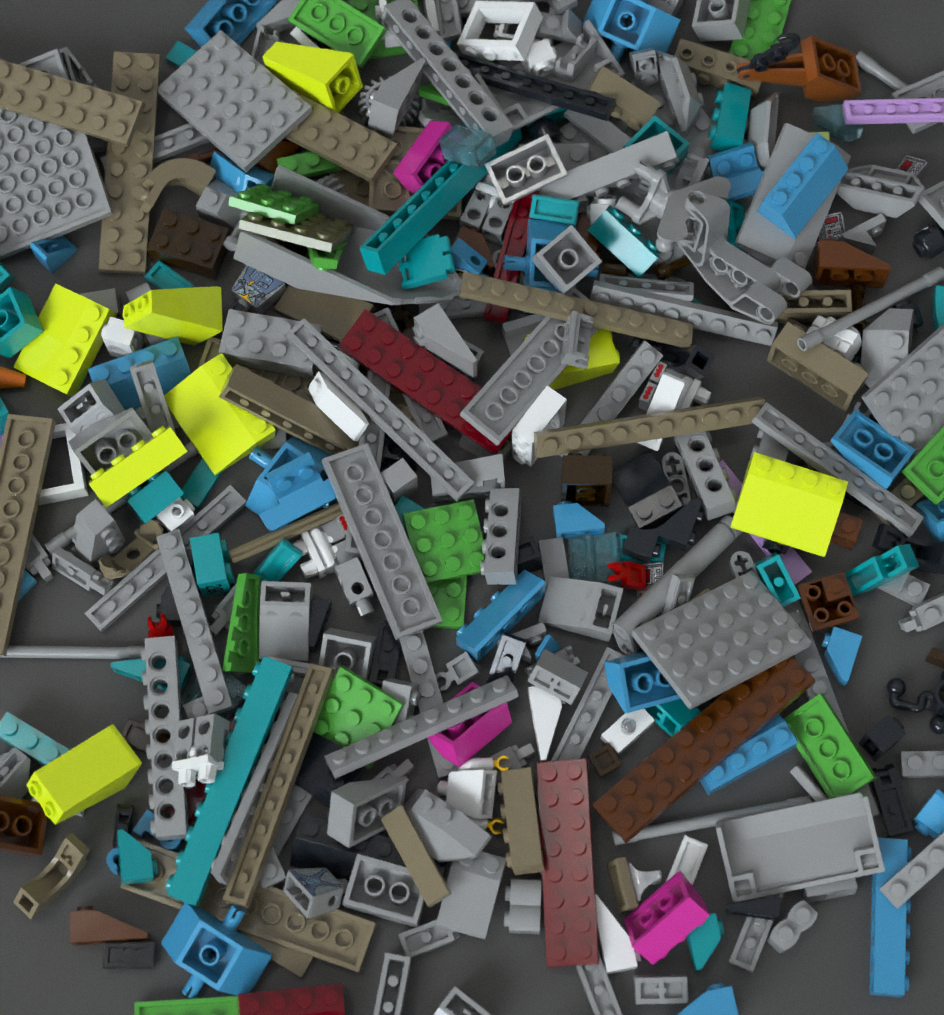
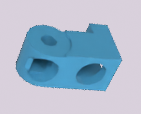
M147 809L134 827L133 832L143 839L147 833L157 839L156 834L152 835L151 819H155V814ZM183 839L159 842L164 849L175 852L181 848Z

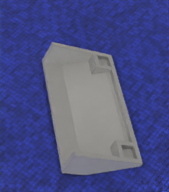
M587 20L582 28V33L584 34L583 42L588 45L592 36L598 39L595 57L572 83L552 74V72L543 78L586 90L595 72L602 66L620 77H624L625 72L590 20ZM562 42L554 46L557 52L556 61L560 57L564 58L575 44ZM519 63L511 67L513 69L525 72L522 63ZM479 73L474 76V79L483 86L488 96L497 103L498 108L505 117L510 119L514 126L512 132L561 108L488 86Z
M785 123L737 235L735 244L765 265L773 263L780 257H785L805 269L841 180L795 239L757 212L766 196L814 137V134L789 123ZM832 143L838 149L845 164L848 165L851 156Z
M866 791L716 822V831L733 903L885 871Z

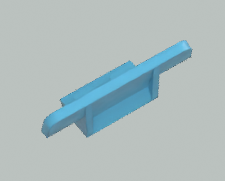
M751 142L707 156L711 177H724L731 183L726 201H734L756 193L764 171H761L758 167L754 146Z
M309 452L265 474L279 504L259 514V517L268 530L275 531L337 499L329 479L322 480Z

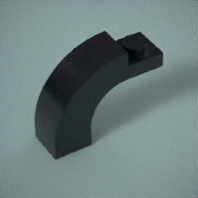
M634 337L629 345L630 349L636 351L641 343L646 341L663 355L660 361L667 364L668 368L687 375L694 380L705 377L715 359V356L697 344L684 348Z
M886 523L879 524L872 545L874 548L885 553L897 545L910 544L919 564V567L914 570L944 574V541L926 542L912 537L909 538Z

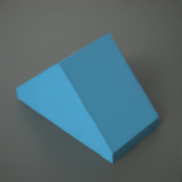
M64 235L54 239L34 241L30 244L36 259L51 274L78 250Z

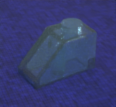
M843 104L813 108L811 122L823 131L829 132V135L836 140L853 141L860 138L863 124L845 125Z

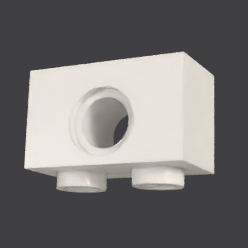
M110 317L108 324H104L101 337L110 356L119 358L141 350L144 345L141 332L124 328V320Z

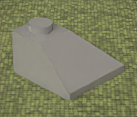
M219 179L211 182L205 187L196 204L199 218L227 227L233 231L240 220L239 215L242 209L228 206L230 196L237 194V192Z

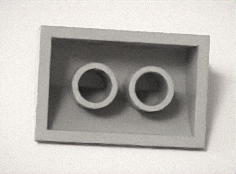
M548 134L484 164L504 206L568 176Z
M357 854L343 900L344 908L415 928L418 927L425 901L407 867Z

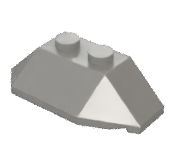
M657 51L658 78L676 131L686 139L700 115L701 106L704 105L701 92L697 93L695 87L697 86L696 76L690 72L688 65L673 55Z
M774 92L752 108L746 121L745 132H747L746 139H743L742 145L750 142L753 144L757 164L761 171L766 169L775 147L780 92Z
M866 165L849 169L843 176L836 193L856 210L874 214L882 213L884 216L897 218L916 205L925 188L914 173L877 165Z
M626 272L625 275L600 274V281L688 302L692 301L694 297V283L690 281L685 282L673 276L659 280L656 274L643 273L640 277L633 272Z
M889 308L863 330L861 366L869 373L865 381L869 388L875 385L911 353L914 309Z
M16 747L0 755V795L22 799L28 792L26 785L29 781L30 759Z
M417 788L404 805L432 858L438 862L477 858L492 838L491 835L465 814L426 789Z

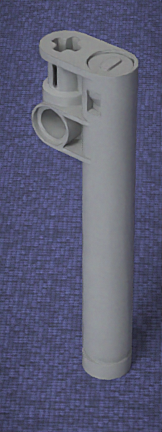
M724 516L718 524L611 625L618 647L626 656L635 654L641 649L632 636L633 629L663 615L672 574L690 573L696 578L742 534V531L730 528L733 517Z

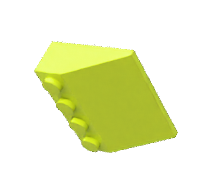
M55 283L38 317L43 332L22 348L13 368L73 397L79 392L89 372L88 369L91 368L104 342L101 337L104 324H108L110 317L116 318L117 313Z
M222 353L200 366L164 395L169 411L215 476L254 451L255 447H261L273 439L276 432L272 424L219 397L227 376L233 369Z
M162 425L151 433L153 438L147 442H144L143 439L131 447L133 451L127 456H124L123 453L111 461V467L105 471L103 468H100L90 475L92 480L89 481V485L106 508L188 452L170 426L165 429Z
M754 452L748 463L730 528L825 557L843 503L848 481Z

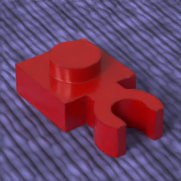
M629 561L623 563L613 562L607 565V568H611L615 572V574L608 577L610 582L621 580V587L638 591L646 589L645 565Z
M160 613L161 621L153 622L151 616L147 617L150 629L148 631L149 638L175 636L172 625L167 626L164 613Z

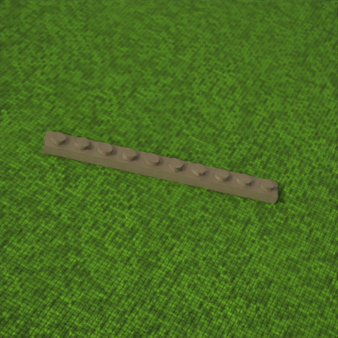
M466 271L462 275L459 297L564 321L567 320L574 310L577 313L593 317L594 321L590 324H593L592 327L684 348H688L692 344L693 324Z
M760 396L534 432L535 456L542 458L753 424L752 420L764 406L765 399Z
M309 664L225 891L223 900L228 903L246 908L250 907L335 674L332 668Z

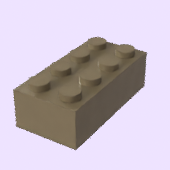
M787 322L772 343L767 362L846 412L861 392L869 373L860 364H853L847 360L841 352L825 346L823 341L806 351L800 350L797 340L807 333L799 325H792Z

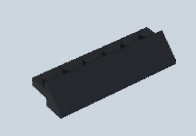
M302 815L297 835L294 838L290 860L291 867L299 869L326 868L336 879L345 878L348 882L357 854L406 867L391 838L375 834L348 848L327 834L328 821ZM433 859L443 876L447 862H438Z

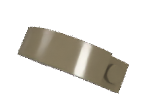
M188 158L172 159L160 164L149 174L142 185L146 189L140 198L143 201L140 210L148 214L161 191L173 185L186 187L201 196L217 170L203 162Z
M73 833L65 837L53 860L40 874L21 887L13 903L30 919L37 916L52 904L76 879L88 862L86 856L90 850Z

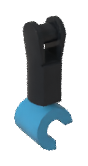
M117 804L112 847L115 849L111 850L106 858L110 871L115 875H119V868L115 864V861L119 858L117 832L123 829L131 835L134 805L122 807L121 804ZM120 816L129 817L128 823L120 822Z

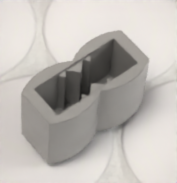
M511 879V886L506 885L505 901H510V911H505L504 927H509V933L540 934L541 880Z
M805 900L797 903L786 914L784 920L779 922L770 931L766 941L779 954L786 952L797 942L800 934L812 926L818 913Z

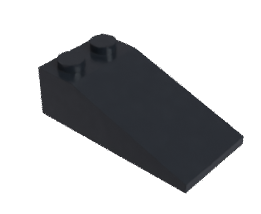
M313 732L295 784L330 807L332 791L350 782H359L364 776L367 765L335 779L324 756L344 747ZM270 735L268 736L264 744H267Z

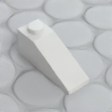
M318 371L308 387V391L315 404L353 441H358L369 425L362 410L326 374Z
M663 372L646 414L676 410L686 380ZM665 438L636 443L658 451Z
M537 686L528 687V697L540 762H546L560 718L562 704H566V702Z
M596 894L598 938L606 973L612 974L636 969L638 966L637 962L641 961L640 953L632 947L628 934Z

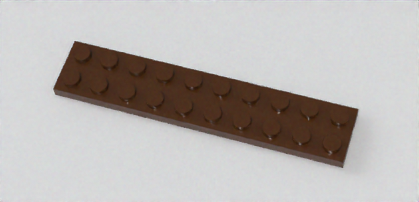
M790 657L728 689L592 804L593 808L625 843H628L815 683V678L793 657Z

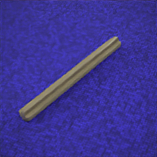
M339 502L230 550L228 553L232 563H237L277 545L282 538L289 540L303 532L336 519V517L343 515Z

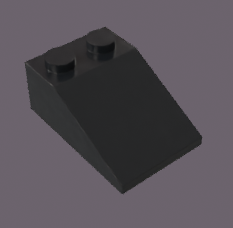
M651 450L612 470V481L639 529H653L665 523L683 508L676 492Z

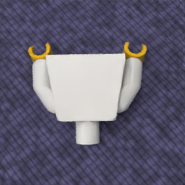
M500 756L497 760L492 758H472L459 767L458 771L450 772L448 781L442 780L439 782L437 787L438 794L446 796V803L465 814L483 830L490 828L492 833L500 834L502 830L494 829L493 824L495 822L504 824V820L497 817L492 821L488 820L492 819L497 770H493V768H498L501 771L509 770L510 768H501L499 766L501 759L509 758L507 756Z

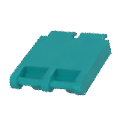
M439 234L423 238L406 254L407 262L404 261L403 257L398 265L399 271L402 272L403 282L401 285L403 290L448 279V274L455 272L450 239L448 236L440 237ZM406 271H409L410 280L407 278Z

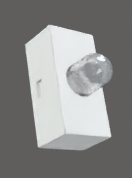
M645 709L625 713L601 735L600 739L605 744L610 743L618 757L654 724L655 720Z

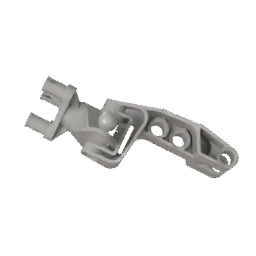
M643 160L637 163L634 173L644 178V180H641L644 184L640 183L639 189L647 192L648 195L640 206L622 196L616 204V209L630 216L632 221L638 225L653 218H659L661 221L657 230L656 248L660 252L668 253L672 251L676 241L705 282L731 309L765 324H772L787 308L786 300L778 293H784L796 298L811 285L812 277L809 272L789 259L780 257L773 263L764 265L727 242L730 206L726 200L731 187L728 179L717 176L675 190L669 187L667 181L668 174L662 169L657 170Z

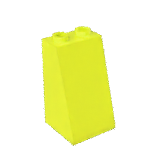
M275 42L262 56L266 69L287 87L337 113L363 87L354 54L349 52Z
M221 287L150 290L124 305V328L165 339H172L178 336L181 343L195 346L223 331Z
M598 329L590 339L587 368L583 369L567 365L549 387L557 390L613 373L620 363V354L614 347L612 332Z
M114 724L35 771L26 786L30 794L42 806L45 815L56 825L125 789L142 762Z

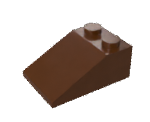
M832 238L819 240L813 258V285L850 287L852 283L860 282L864 285V288H883L890 273L891 265L844 241H837Z

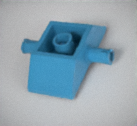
M592 0L582 23V28L585 21L590 20L600 36L612 40L611 43L613 44L610 51L619 63L624 50L628 48L637 51L652 47L655 52L667 53L681 20L648 5L646 0ZM632 17L633 23L627 27L625 20H630Z
M529 219L525 257L504 255L503 263L505 264H503V270L524 271V285L557 292L531 259L570 225L575 229L576 226L554 221ZM598 266L586 276L597 278L598 270L596 268Z
M295 436L287 440L274 457L260 449V447H255L254 451L256 452L252 451L249 459L265 469L257 478L245 507L259 516L264 511L278 505L279 502L265 474L308 452L312 456L318 473L324 481L327 474L321 461L323 458L331 455ZM336 499L325 504L324 506H322V508L329 507V505H333Z
M184 903L161 942L174 963L192 974L182 989L184 995L190 992L188 997L196 999L204 983L220 992L236 996L238 994L251 993L273 954L236 930L247 912L244 907L238 910L240 906L232 904L222 922L202 908ZM213 949L216 951L217 955H214L212 953Z

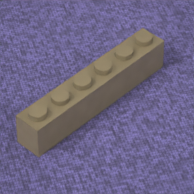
M238 364L228 374L219 395L221 399L330 455L358 446V441H353L313 402L293 394L292 391L284 389L272 383L269 379L263 378Z

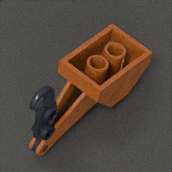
M795 33L783 34L777 37L778 41L791 40L785 44H773L767 51L754 55L750 62L737 65L739 80L803 86L805 98L818 103L853 99L862 94L855 53L812 35L801 41L800 36ZM800 44L799 53L789 55V52Z

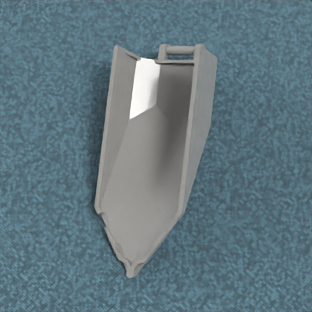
M280 165L276 168L270 190L277 192L278 190L289 191L292 193L291 196L298 198L300 196L310 197L313 199V202L320 204L319 212L325 214L326 218H343L348 220L349 224L354 225L353 234L348 237L337 269H329L328 271L316 269L312 266L309 258L267 240L264 235L238 229L240 220L232 234L223 243L226 249L235 251L233 259L298 289L388 305L470 300L459 297L461 278L456 272L448 274V279L403 290L401 285L403 282L402 272L398 268L400 261L386 275L367 270L359 247L390 216ZM242 210L239 215L240 219L250 212ZM406 271L407 278L410 280L409 271Z

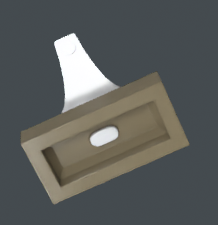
M626 857L616 858L607 863L619 914L637 908L644 889L650 884H659L662 878L661 871L659 870L642 872L635 869L631 863H628Z

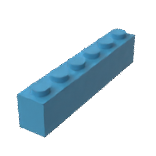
M877 837L885 871L872 874L869 995L902 997L905 995V991L909 990V976L905 975V965H909L910 951L906 949V939L910 938V924L906 923V913H910L911 900L909 898L897 909L879 888L899 872L907 862L911 861L912 850L911 847H907L908 840Z

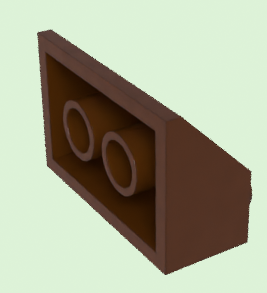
M0 795L1 852L23 856L42 855L48 817L45 815L39 802Z

